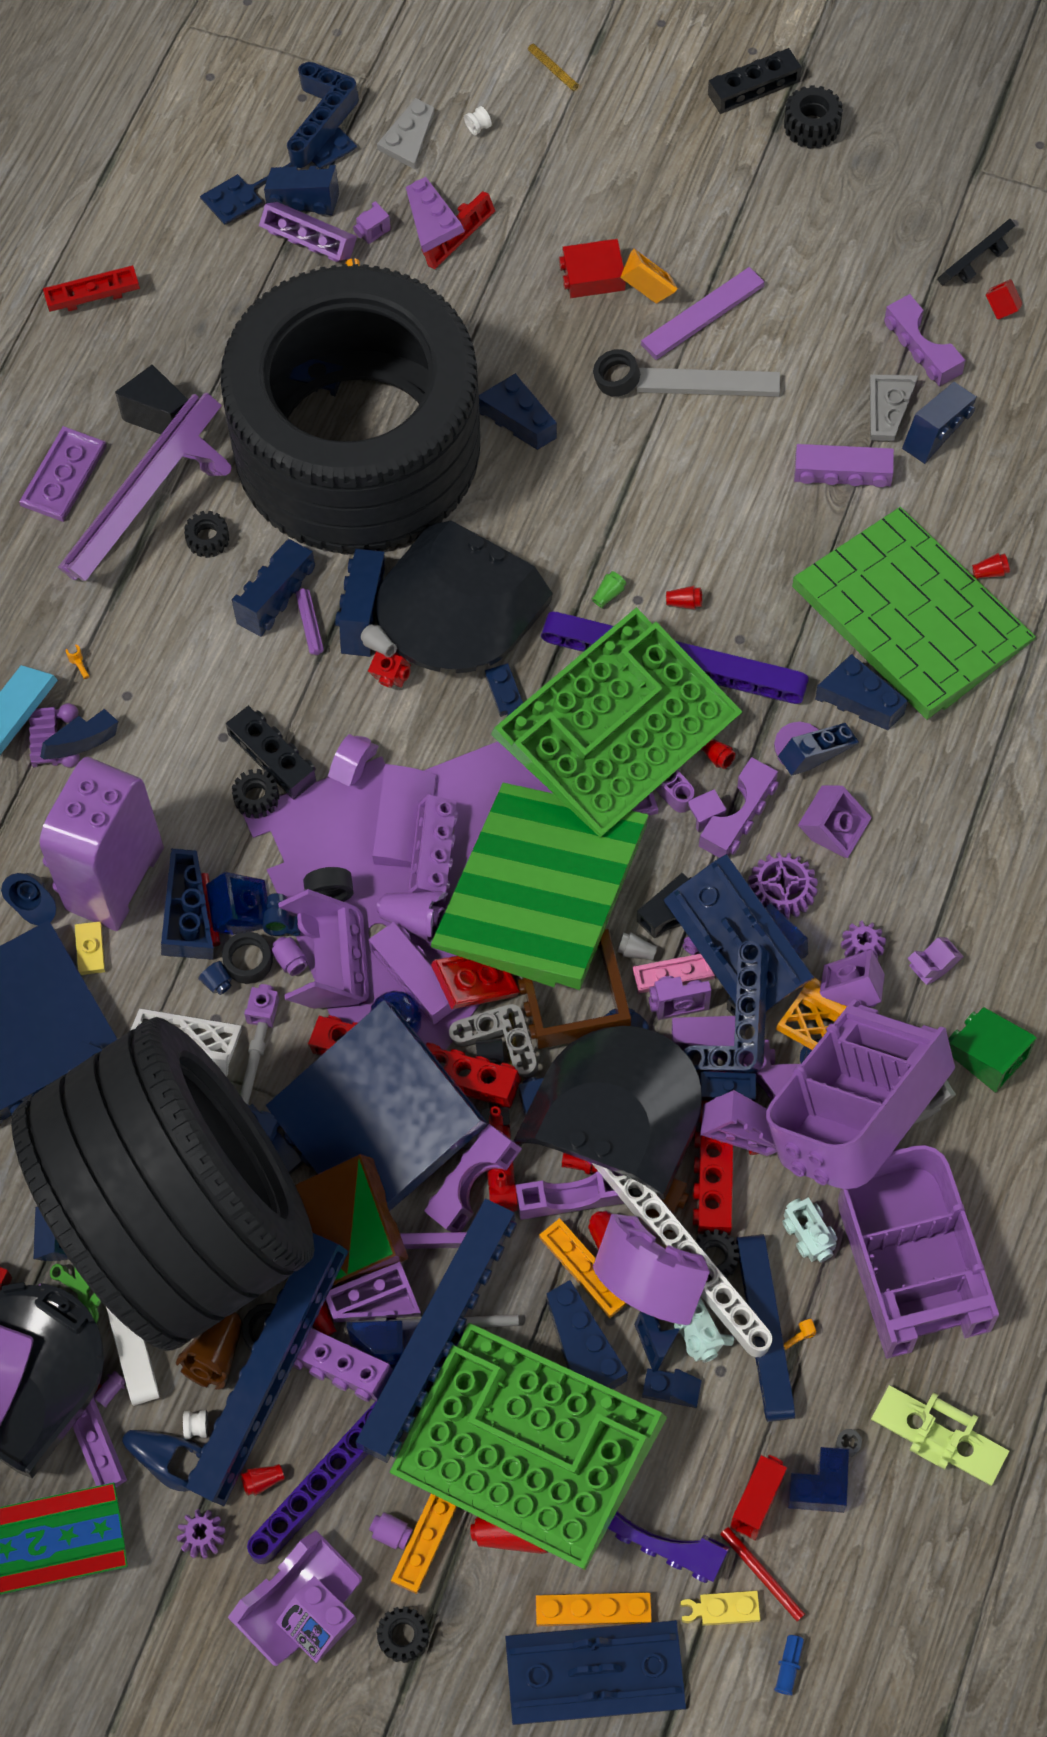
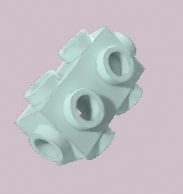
M809 1197L802 1201L799 1198L790 1202L786 1206L785 1219L782 1223L789 1235L794 1233L799 1242L796 1243V1246L803 1258L808 1256L811 1262L818 1259L820 1263L831 1258L834 1255L832 1251L835 1250L837 1236L832 1227H827L823 1222V1213L818 1204H813ZM799 1218L807 1220L805 1226L800 1225Z
M701 1297L689 1325L674 1323V1328L680 1329L678 1333L682 1334L686 1342L687 1353L696 1362L700 1360L704 1363L709 1362L718 1356L717 1352L723 1345L732 1346L734 1343L733 1335L720 1334Z

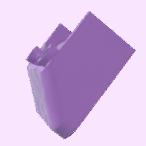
M309 889L279 902V908L297 914L299 930L304 935L313 938L316 982L308 983L285 994V1000L313 1009L357 1005L366 1001L369 997L364 921L360 910L354 905Z

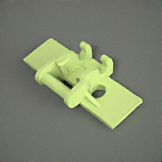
M888 1386L871 1418L872 1421L912 1442L910 1451L945 1470L949 1462L992 1486L1009 1450L972 1430L978 1416L966 1414L937 1398L938 1395L934 1392L927 1405L894 1387ZM931 1408L967 1426L966 1430L962 1432L956 1429L953 1432L934 1422L936 1418L929 1414ZM910 1415H918L923 1421L922 1427L919 1429L909 1427L907 1418ZM961 1442L969 1443L973 1448L972 1455L968 1457L960 1455L957 1451V1445Z

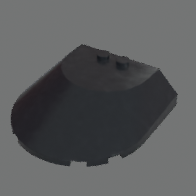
M450 520L428 525L388 573L378 592L376 618L378 626L383 629L392 643L396 645V652L409 662L437 672L444 668L456 669V673H467L476 671L478 666L487 663L491 666L507 656L549 606L553 593L534 565Z
M615 1026L590 1032L569 1044L552 1062L514 1138V1142L520 1147L526 1143L549 1147L615 1171L643 1184L655 1192L659 1198L665 1200L700 1120L702 1094L698 1074L686 1053L672 1040L655 1031L634 1026Z
M22 1282L2 1286V1290H0V1325L33 1338V1345L23 1377L12 1404L0 1426V1460L17 1473L33 1479L91 1402L101 1380L104 1348L99 1328L93 1316L76 1297L52 1285L41 1283L40 1286L25 1285Z

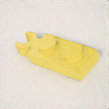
M757 1591L700 1595V1603H695L690 1599L682 1600L680 1603L681 1607L687 1606L693 1611L690 1616H682L683 1623H691L699 1617H702V1626L760 1622Z

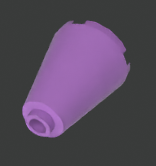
M442 891L386 893L377 902V912L381 919L390 923L394 922L398 927H403L406 931L432 942L451 898H446L448 893Z

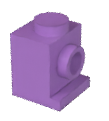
M376 201L372 203L370 210L362 212L356 218L357 224L353 226L355 234L359 238H363L368 244L391 230L389 215Z
M260 984L259 988L252 987L247 1009H245L244 1013L247 1024L257 1025L258 1022H264L268 1024V1027L273 1028L279 1003L278 991H274V987L267 984ZM258 1001H264L265 1003H264V1004H259V1003H257V1002H258Z

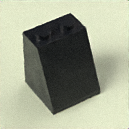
M150 365L115 391L122 419L125 422L158 434L164 432L188 401L153 365Z

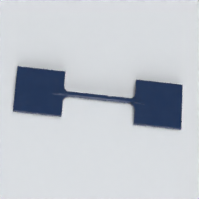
M338 127L312 159V162L319 169H322L356 149L357 145ZM289 163V164H287V165H285V166H283V167H293V166L291 165V163ZM237 174L202 194L200 199L225 225L263 203L254 190L265 185L268 176L254 184H247Z

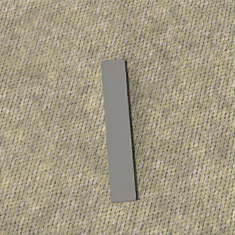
M639 368L641 375L637 384V392L779 397L780 372Z

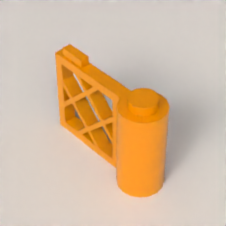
M815 977L804 985L802 991L776 1027L777 1031L811 1050L814 1049L818 1042L814 1041L810 1035L821 1034L823 1037L827 1032L828 1026H824L822 1019L829 1018L835 1022L847 1007L822 997L820 994L821 981ZM803 1004L809 1007L812 1013L801 1014L799 1005ZM815 1019L818 1027L807 1028L804 1020ZM798 1021L801 1029H793L787 1026L786 1023Z

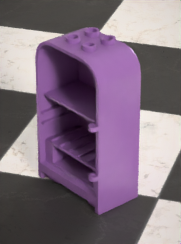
M84 757L73 770L50 810L40 835V848L44 856L42 861L44 866L49 868L54 880L53 889L59 893L65 910L93 922L100 921L102 926L114 931L120 929L130 911L128 907L130 900L149 866L154 867L164 849L143 780L90 757Z
M853 999L834 1024H830L827 1027L826 1034L803 1063L795 1067L793 1070L794 1074L771 1101L766 1110V1119L781 1164L796 1176L812 1178L820 1185L828 1184L836 1188L853 1189L870 1181L955 1070L946 1028L940 1026L938 1029H934L925 1025L919 1028L879 1015L878 1010L860 1005L859 1000Z
M926 1145L893 1150L870 1181L858 1188L840 1190L838 1197L839 1212L886 1359L911 1353L918 1336L961 1326L964 1338L992 1331L999 1312L949 1163L942 1153Z

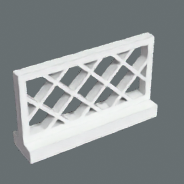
M139 1009L131 1030L136 1029L143 1019L149 1020L154 1017L165 1019L171 1024H178L181 1026L179 1029L187 1033L227 1077L228 1066L241 1034L240 1025ZM202 1028L206 1032L196 1035L193 1030ZM224 1032L233 1034L225 1039L219 1036V1034ZM211 1037L216 1041L207 1046L202 1042ZM222 1048L226 1053L216 1052L215 1050Z

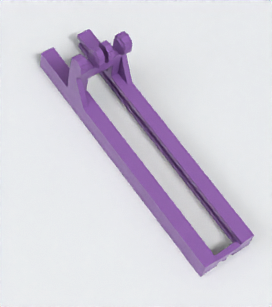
M204 393L200 399L196 394H192L58 566L62 572L72 580L80 578L82 581H86L182 457L197 460L200 463V470L208 476H226L230 473L232 467L227 463V460L199 437V434L222 406L208 393Z

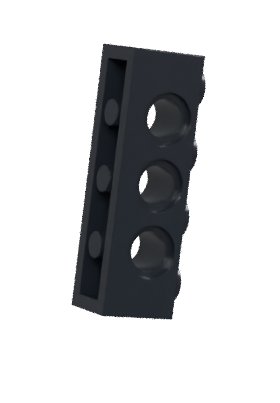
M790 48L777 51L770 56L757 59L750 64L713 77L709 80L708 96L718 112L722 114L799 83L802 67Z
M248 705L225 723L228 735L264 771L269 772L270 777L273 776L275 782L294 800L316 782V768L309 759L306 758L304 760L299 755V751L291 742L287 744L282 739L281 732L275 726L271 728L266 723V718L259 710L254 711ZM255 733H261L257 737L252 736ZM271 749H277L274 753L268 752ZM288 765L294 766L291 769H285V767Z

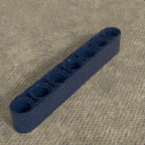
M764 1234L737 1237L736 1244L739 1247V1264L746 1303L772 1335V1343L768 1352L762 1357H755L765 1418L767 1422L795 1419V1408ZM759 1336L752 1338L753 1345L756 1347L765 1346L763 1338Z

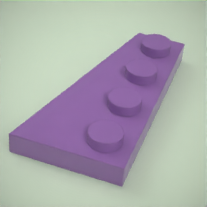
M426 177L406 187L423 253L465 232L461 222Z

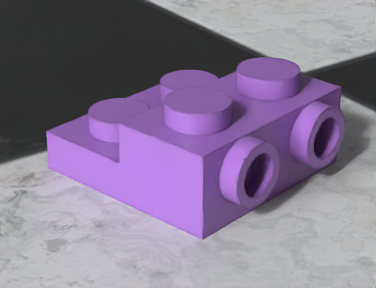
M665 976L656 981L653 987H649L651 1012H656L658 1020L709 1010L711 998L709 981L694 980L683 986L681 976L675 978L673 976Z

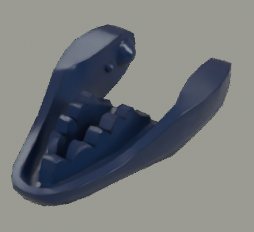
M129 1430L124 1434L122 1442L126 1449L161 1483L176 1491H190L186 1489L188 1480H182L170 1474L168 1465L175 1451L180 1446L196 1454L199 1459L202 1446L189 1439L151 1431Z

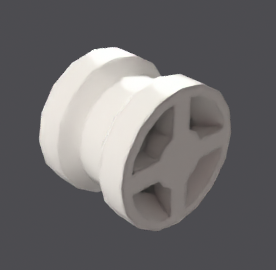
M482 106L476 108L474 113L464 115L465 124L473 135L479 134L481 129H487L492 125L489 114Z
M201 1410L199 1413L184 1411V1438L191 1439L193 1436L208 1438L207 1410Z

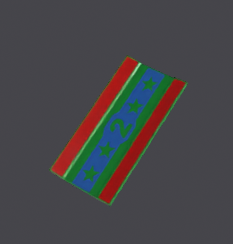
M114 1482L0 1507V1595L128 1567L119 1503Z

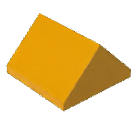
M633 248L620 278L656 304L675 293L678 288L670 274Z

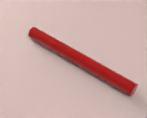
M729 1527L724 1529L720 1534L790 1615L797 1622L802 1619L805 1613L733 1531Z

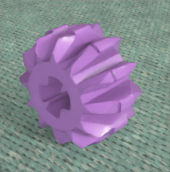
M862 920L859 922L858 927L852 923L849 926V931H844L842 935L844 940L841 942V948L845 949V958L872 949L878 960L877 955H883L884 948L882 946L886 943V939L881 937L882 930H873V922L868 927L865 926Z
M199 1509L195 1510L194 1519L188 1514L185 1515L184 1518L188 1524L178 1525V1529L184 1533L177 1536L178 1542H184L181 1547L182 1551L187 1552L191 1550L190 1556L192 1558H196L199 1551H201L203 1559L208 1558L207 1550L211 1549L212 1553L217 1554L218 1550L215 1543L223 1545L225 1541L219 1535L226 1532L224 1526H218L221 1522L220 1517L212 1518L210 1510H207L202 1517ZM200 1529L203 1532L205 1531L206 1537L202 1540L196 1534Z

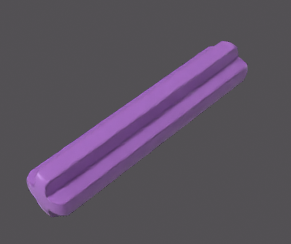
M302 588L296 592V598L309 653L316 656L324 651L311 593L308 589Z

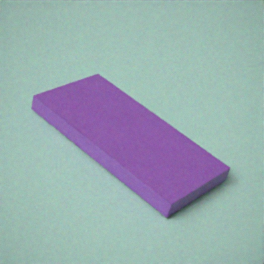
M63 426L20 499V506L64 522L106 449V442Z

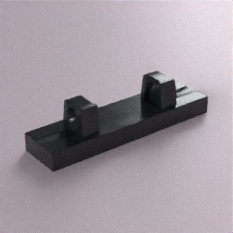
M1008 219L940 275L937 278L939 283L944 286L957 275L965 284L976 276V272L970 264L988 249L997 257L1008 250L1009 247L1003 240V237L1016 226L1014 222Z

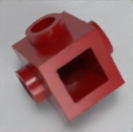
M376 651L368 672L376 680H379L378 683L385 687L392 688L395 685L402 688L404 681L410 676L411 664L397 652L391 657H386Z

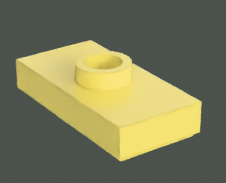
M101 922L75 924L77 965L80 975L105 972Z

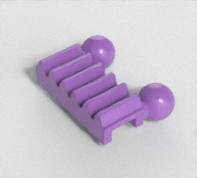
M66 703L60 709H55V707L37 708L29 718V739L31 743L30 760L33 768L38 767L40 763H52L53 766L61 763L68 768L78 764L80 760L79 754L45 760L40 757L42 743L57 732V719L70 723L78 717L79 712L75 705Z

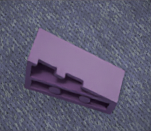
M735 1090L720 1097H715L714 1100L703 1104L701 1135L765 1156L776 1153L766 1119L767 1109Z
M401 1262L331 1289L325 1299L334 1322L421 1316Z

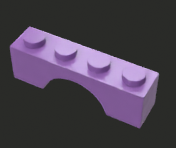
M909 294L887 306L884 321L887 328L893 330L898 336L901 345L907 347L912 353L913 359L923 366L927 376L940 387L963 374L965 359L952 344H935L926 340L921 335L918 327L921 325L924 310Z
M751 757L738 777L737 788L744 796V806L737 813L730 816H712L700 835L699 847L719 858L725 854L728 856L730 854L734 855L740 846L741 841L739 839L743 834L747 835L753 826L752 819L755 814L760 815L766 805V797L768 794L772 796L779 785V782H777L778 771Z
M488 1124L478 1134L477 1140L470 1150L463 1154L461 1162L456 1169L446 1177L444 1185L438 1193L431 1197L424 1212L446 1230L452 1233L461 1232L474 1214L469 1203L470 1189L474 1181L485 1171L491 1169L507 1170L522 1148L500 1130Z
M611 1170L612 1174H614L615 1176H623L622 1174ZM599 1172L583 1180L570 1183L552 1184L537 1181L516 1185L520 1220L624 1204Z

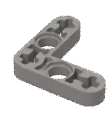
M505 1005L460 1019L450 1026L449 1035L453 1043L461 1047L474 1044L477 1040H487L504 1034L512 1064L518 1070L519 1076L531 1078L537 1073L538 1062L523 1012L517 1005ZM509 1013H514L516 1016L515 1022L518 1028H512L511 1022L508 1019ZM489 1019L494 1022L491 1030L482 1031L480 1029L482 1021ZM472 1024H474V1027H475V1029H476V1031H477V1033H478V1034H476V1035H474V1033H473V1031H472V1030H473L472 1027H471ZM463 1028L464 1031H467L464 1034V1038H460L459 1035H457L459 1034V1029ZM517 1035H522L526 1038L525 1044L521 1047H514L512 1045V1039ZM525 1053L528 1063H531L528 1070L520 1067L523 1065L520 1054Z

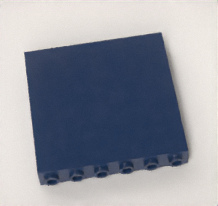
M49 920L0 946L1 1125L3 1120L12 1116L15 1109L22 1102L33 1097L37 1092L68 1073V1067L81 1041L88 1044L90 1041L96 1042L105 1048L117 1040Z
M385 1000L378 1004L265 1105L271 1114L275 1116V1119L278 1120V1127L281 1125L286 1132L284 1134L286 1140L293 1147L297 1146L301 1151L299 1156L307 1166H312L317 1174L360 1154L373 1158L386 1193L389 1212L488 1125L487 1121L396 1007Z

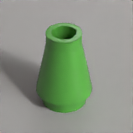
M611 571L610 574L604 576L592 601L600 608H603L625 590L626 581L619 574Z

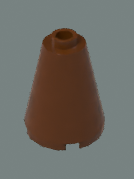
M234 1312L194 1338L178 1355L176 1365L181 1364L183 1367L180 1372L200 1386L207 1388L209 1384L216 1385L215 1390L224 1388L229 1378L243 1323L240 1320V1316Z

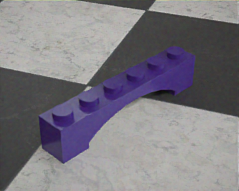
M618 1510L608 1527L609 1530L616 1533L615 1537L618 1540L627 1544L633 1541L642 1546L640 1550L653 1557L659 1554L667 1559L666 1563L678 1570H682V1567L693 1572L692 1576L695 1579L707 1583L708 1580L715 1581L730 1549L729 1546L707 1535H704L701 1540L685 1541L653 1534L628 1520Z

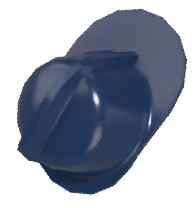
M15 873L5 878L1 888L3 898L23 919L37 926L48 920L50 922L56 915V903L51 894L45 889L44 882L39 876L32 873Z

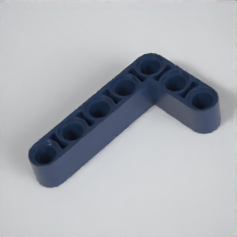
M305 62L298 68L302 90L322 98V100L287 142L290 163L293 167L297 166V168H303L312 161L359 101L354 78L314 62Z
M754 940L743 942L738 950L734 1046L693 1045L687 1047L684 1052L691 1062L695 1054L701 1053V1062L698 1065H694L696 1072L756 1073L763 1067L768 952L765 947ZM757 948V957L749 960L748 954L750 950ZM756 974V983L753 986H748L747 980L749 976ZM755 1000L756 1007L754 1011L747 1013V1004ZM754 1027V1036L746 1040V1030ZM726 1053L728 1057L727 1062L719 1066V1056ZM752 1053L754 1057L752 1064L745 1066V1056Z

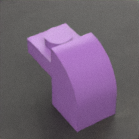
M348 734L333 758L328 777L349 787L360 780L365 762L376 755L378 745L371 743V740L366 737Z
M938 937L925 951H914L908 957V960L911 962L909 966L928 985L946 974L964 956L947 937Z

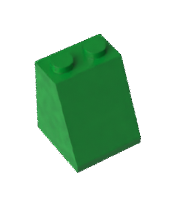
M983 1007L978 1013L973 1011L964 1022L966 1026L961 1031L955 1030L948 1040L953 1058L996 1093L1030 1056L1037 1037Z

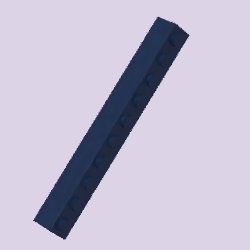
M486 1198L484 1199L356 1440L358 1449L388 1463L391 1456L394 1458L397 1456L402 1442L399 1440L403 1432L408 1433L415 1421V1417L412 1416L417 1406L420 1408L423 1406L428 1396L426 1389L429 1383L435 1382L441 1370V1367L438 1366L442 1358H447L454 1345L451 1342L456 1333L460 1334L467 1321L464 1317L468 1309L473 1310L478 1302L480 1295L477 1292L481 1284L485 1286L491 1277L492 1270H490L493 1261L498 1262L505 1249L502 1246L506 1237L511 1238L516 1229L517 1223L515 1222V1213Z
M312 1233L315 1249L313 1258L303 1268L294 1271L289 1276L284 1288L279 1292L276 1300L277 1303L272 1313L266 1318L264 1329L259 1339L253 1344L252 1354L247 1364L241 1369L239 1380L234 1390L228 1395L226 1406L214 1424V1431L209 1441L203 1446L201 1457L196 1467L189 1474L186 1489L219 1505L225 1506L349 1252L339 1244Z

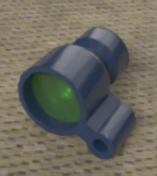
M273 893L267 897V910L263 916V930L271 936H282L286 933L292 936H299L301 931L298 928L297 916H292L286 910L279 908L278 903L287 899L283 894Z

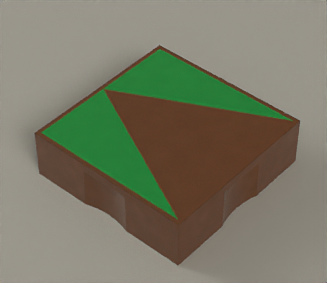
M360 1154L295 1185L309 1217L312 1233L337 1243L349 1251L331 1289L409 1259L397 1224L389 1212L386 1193L373 1158Z

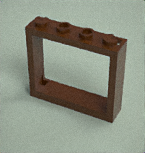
M609 929L604 930L597 949L600 948L616 1014L543 1028L533 981L524 977L518 980L520 994H526L527 1002H523L526 1018L531 1017L532 1024L528 1025L531 1039H536L538 1049L572 1043L590 1032L603 1028L631 1026V1016Z

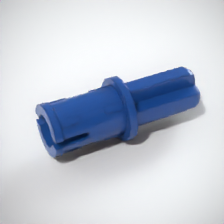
M788 1635L782 1661L778 1662L780 1670L776 1687L774 1688L778 1693L790 1696L793 1694L797 1670L801 1669L799 1661L804 1644L802 1637L797 1635Z

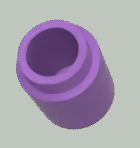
M281 937L273 943L271 953L285 973L295 976L305 970L308 965L306 956L292 937Z
M383 1512L381 1517L375 1516L369 1531L373 1532V1539L395 1550L397 1547L404 1550L413 1529L408 1527V1523Z

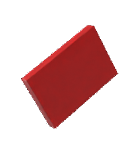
M460 956L436 959L431 964L451 1009L517 997L520 993L511 973Z

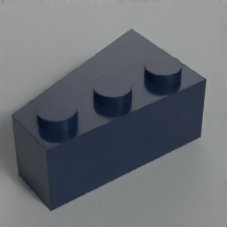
M329 165L328 169H318L317 166H310L309 170H298L297 166L272 167L264 188L266 204L279 202L297 211L304 210L320 215L333 216L339 197L336 165Z
M516 373L479 395L480 415H486L491 418L499 427L504 426L512 431L515 437L536 450L557 439V422Z
M956 382L951 383L915 414L902 449L925 464L965 419L968 420L973 415L977 396Z
M852 654L817 685L815 697L817 701H826L837 706L838 710L843 712L847 710L858 715L860 719L885 730H889L905 715L907 700Z

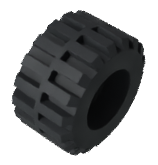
M810 85V88L801 87L800 91L795 90L793 95L789 96L785 108L784 129H786V135L790 136V140L793 143L797 141L798 146L802 147L805 145L812 149V146L821 148L823 144L827 146L830 144V141H834L840 133L843 105L839 101L838 95H833L832 90H825L823 86L816 88L815 85ZM813 115V116H818V117H820V118L814 119V118H809V117H806V116Z

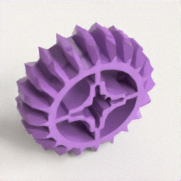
M778 852L776 858L768 854L766 861L760 859L758 867L754 866L752 868V875L748 879L749 886L769 914L771 912L775 913L774 918L776 920L779 918V915H784L787 921L791 913L796 918L799 916L800 911L806 913L808 905H813V897L817 895L818 891L815 888L818 880L813 878L815 876L814 869L808 870V861L801 864L800 855L795 859H791L790 852L787 853L786 857H782L781 853ZM777 872L774 878L763 881L771 873ZM780 879H782V884H784V888H786L785 893L784 889L782 888V885L780 884ZM803 890V892L798 897L789 900V896L791 894H795L798 891Z

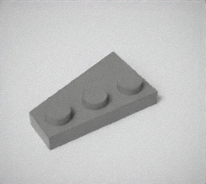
M415 98L377 143V150L415 169L417 158L423 148V141L428 134L435 114L434 107Z
M870 374V440H895L918 376Z

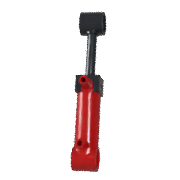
M502 1038L476 1041L477 1056L487 1058L494 1064L500 1065L504 1063ZM487 1077V1084L494 1082L496 1077ZM489 1103V1109H482L483 1118L488 1124L500 1130L511 1139L509 1108ZM513 1162L507 1170H488L490 1201L513 1212L518 1211Z

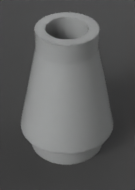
M368 625L361 633V640L365 647L377 651L386 657H391L396 652V645L392 643L380 626Z
M623 932L617 952L621 953L622 957L653 961L657 946L631 932L629 934Z

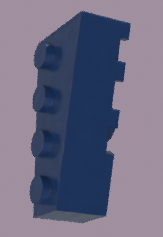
M289 538L271 556L270 565L268 567L262 566L258 570L256 580L254 582L248 581L244 585L243 590L245 592L241 596L236 594L231 599L236 623L260 637L263 636L266 630L269 631L273 627L276 616L279 612H283L286 609L292 594H296L300 590L303 579L306 575H310L315 568L313 551Z
M355 549L353 559L349 558L348 573L350 575L345 576L344 591L346 592L340 596V608L342 609L341 612L337 611L335 625L340 627L341 654L370 657L371 649L363 645L361 633L368 625L375 624L377 596L385 573V552Z
M171 848L161 955L213 960L214 948L197 851Z
M571 1280L546 1294L547 1305L567 1368L610 1389H615L627 1382L628 1372Z

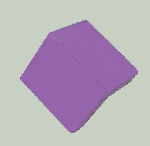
M715 789L688 801V806L696 818V829L698 832L705 829L712 816L726 817V808Z

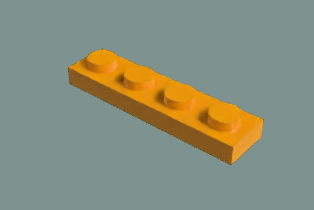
M560 1218L539 1234L540 1240L609 1318L613 1317L627 1305L600 1281L593 1269L596 1258Z
M433 1494L430 1495L392 1576L391 1583L415 1594L418 1593L457 1506Z
M650 1593L536 1595L537 1626L651 1623Z

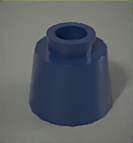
M222 961L211 964L198 977V980L214 994L222 995L232 986L230 984L232 979Z

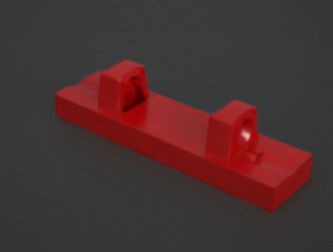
M482 191L469 204L462 203L457 208L459 214L456 217L461 222L465 232L423 253L428 267L436 269L495 212L489 193Z
M132 265L42 289L48 310L52 312L63 308H68V311L77 310V305L110 296H113L114 300L123 298L122 293L138 290L140 286L134 266Z

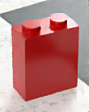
M618 239L562 247L559 266L561 271L565 270L563 286L564 290H569L570 298L625 291L626 281L620 278L624 266Z
M771 1455L767 1457L760 1456L734 1512L730 1529L756 1541L784 1480L787 1467L783 1466V1461Z

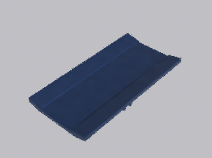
M727 854L712 862L664 899L668 908L735 1004L738 950L740 945L747 940L756 941L765 947L768 952L766 1011L814 979L812 973ZM753 948L748 954L749 960L757 957L758 949ZM756 974L749 976L747 980L748 986H753L756 983ZM755 1000L747 1004V1013L754 1011L756 1007Z
M677 1620L505 1636L512 1725L686 1710Z

